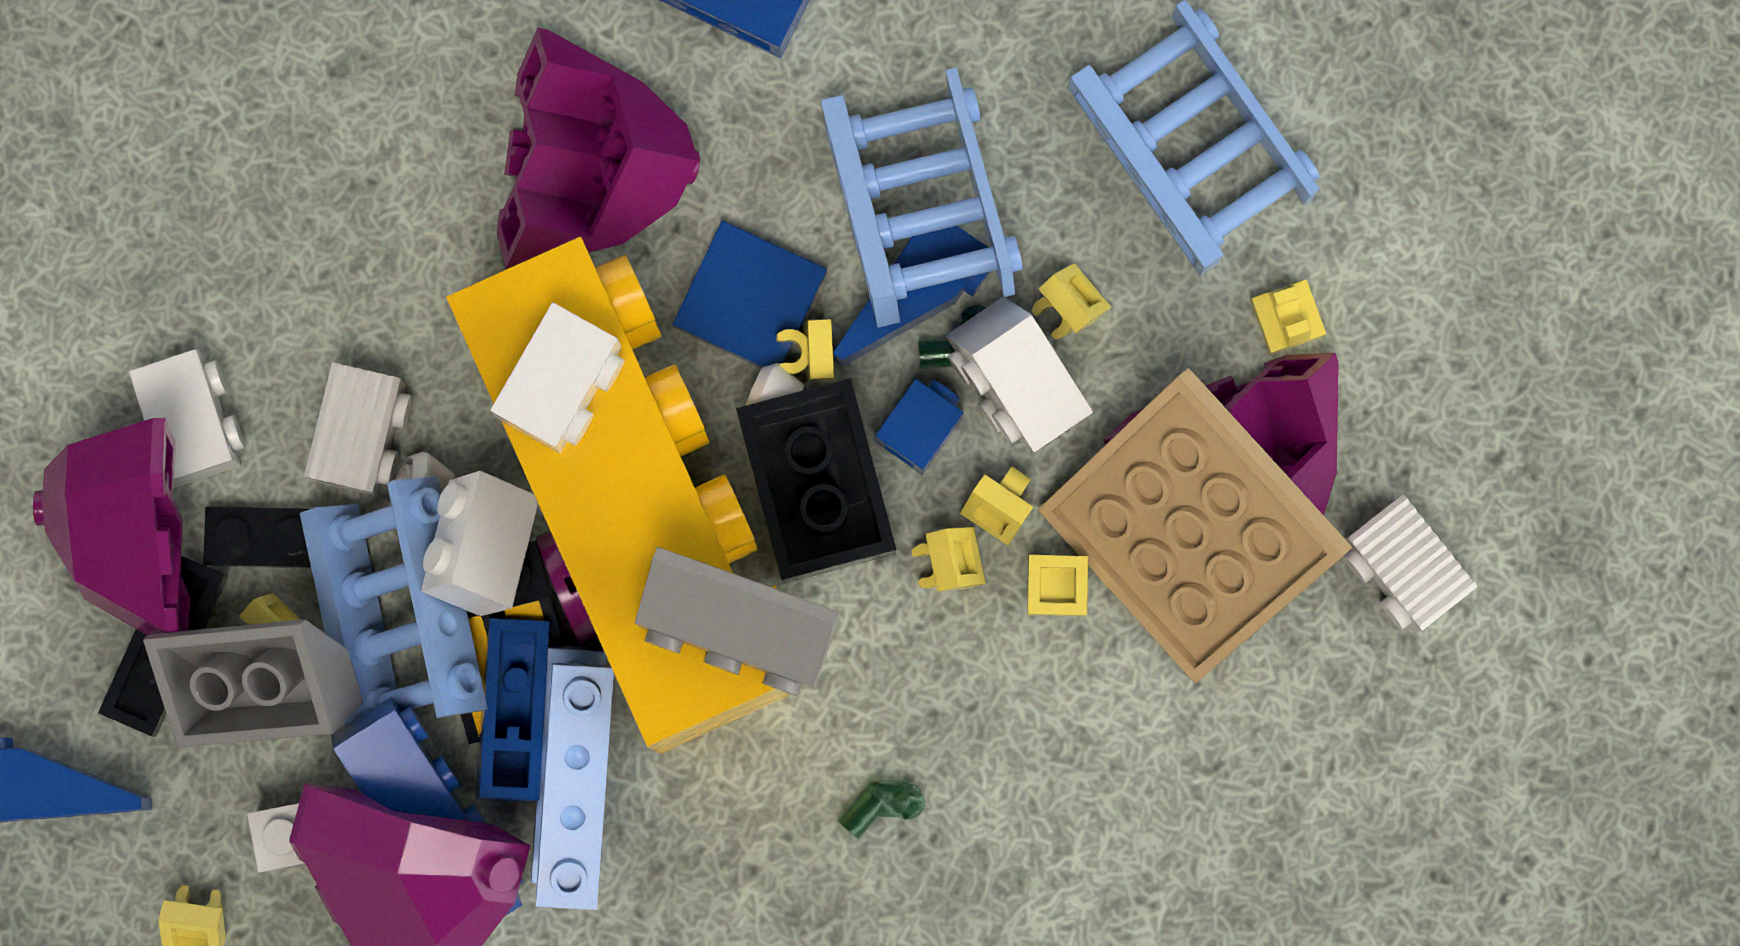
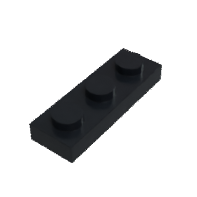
M181 556V577L191 596L189 631L205 629L228 575ZM136 629L98 713L151 737H156L166 716V711L143 642L147 635Z

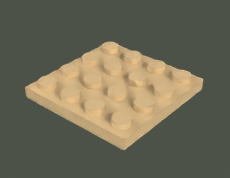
M1189 368L1171 382L1038 509L1079 556H1088V566L1195 684L1352 548L1346 539Z

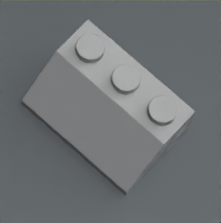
M657 547L652 559L635 624L642 629L648 630L644 641L678 654L683 643L707 651L703 663L739 675L742 664L766 673L762 684L798 696L801 685L813 690L815 689L839 622V613L831 608Z
M306 619L149 634L143 639L177 747L334 734L363 704L348 649Z

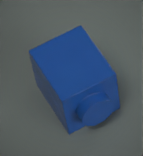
M915 379L875 435V443L923 476L963 419L964 412L956 407L960 398L947 387L933 379L927 386Z

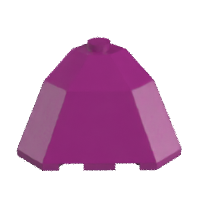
M537 28L519 68L516 80L515 96L520 98L524 113L522 131L513 129L509 133L504 175L515 176L516 182L504 208L499 210L496 232L505 269H509L580 236L588 253L624 244L677 206L687 184L691 185L695 181L700 167V155L694 148L687 124L644 82L552 31Z
M1336 353L1284 355L1264 363L1265 369L1252 381L1236 387L1232 376H1228L1205 385L1324 515L1337 474L1339 362ZM1143 409L1131 413L1103 439L1104 444L1106 445Z
M151 418L68 444L44 469L43 490H36L33 496L34 522L36 526L45 527L47 537L83 598L145 635L189 631L191 596L181 577L183 518L173 498L175 439L165 418Z
M309 783L304 784L289 842L298 859L306 864L317 884L315 889L333 922L341 927L351 946H482L515 904L531 845L491 823L396 812L355 789Z

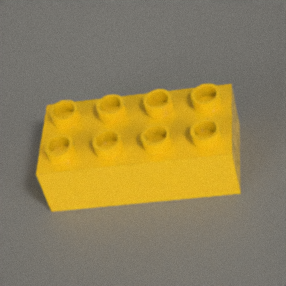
M580 236L446 296L493 404L552 302L618 338L622 346L617 355L625 360L622 369L607 392L600 388L597 389L586 409L594 414L593 418L576 446L567 442L561 454L508 424L504 422L502 424L646 746L662 754L787 697L788 694L786 692L762 684L765 672L743 664L739 675L703 663L707 651L684 643L679 654L645 642L648 630L642 629L635 624L652 559L657 547L733 573L729 565L730 563L759 550L726 475L723 474L694 488L681 456L710 444L676 364L644 377L633 353L634 349L657 340L662 336L626 254L595 267Z

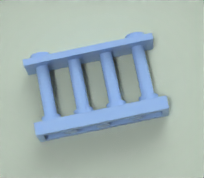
M1183 0L1176 5L1172 15V19L1179 27L1177 31L1111 76L1103 73L1098 77L1089 64L1070 77L1068 90L1199 276L1219 264L1224 256L1219 247L1224 244L1223 237L1292 189L1305 205L1314 199L1320 190L1315 183L1320 176L1313 162L1304 151L1299 149L1297 152H1293L1215 42V39L1219 37V33L1207 13L1201 8L1194 12L1188 2ZM1193 48L1213 76L1146 122L1142 123L1137 120L1131 124L1119 107L1124 102L1123 95ZM1227 95L1246 123L1178 170L1170 167L1165 171L1152 153L1157 149L1156 142ZM1260 142L1279 171L1209 218L1207 215H1203L1198 219L1186 202V199L1191 196L1189 190Z
M957 67L945 70L949 99L865 119H861L860 114L848 115L843 95L821 100L825 128L877 328L900 322L897 300L907 298L908 291L996 270L1003 296L1007 297L1015 295L1013 272L1023 270L1015 236L1004 238L972 124L981 121L976 95L973 87L962 88ZM955 121L962 148L875 169L873 163L861 164L858 150L868 148L867 142ZM969 170L976 196L974 198L887 218L886 213L878 215L874 213L871 199L880 198V191ZM979 220L983 221L989 248L902 269L899 263L888 266L884 249L893 248V241Z
M438 476L388 482L391 506L364 515L360 514L358 504L315 507L301 512L300 517L324 631L328 636L348 649L363 699V704L344 722V726L393 697L401 711L409 706L415 709L434 703L437 718L488 709L467 610L421 592L425 576L423 569L424 555L428 546L435 538L440 518L437 512V505L441 495ZM397 529L404 563L373 573L366 539ZM409 587L416 622L385 631L378 596ZM421 645L429 680L397 689L390 654Z
M548 645L540 799L536 802L530 878L531 883H537L536 907L597 910L614 679L612 667L606 666L607 656L603 648Z

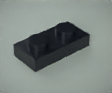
M205 507L203 565L209 567L311 569L300 517L301 512L309 509Z

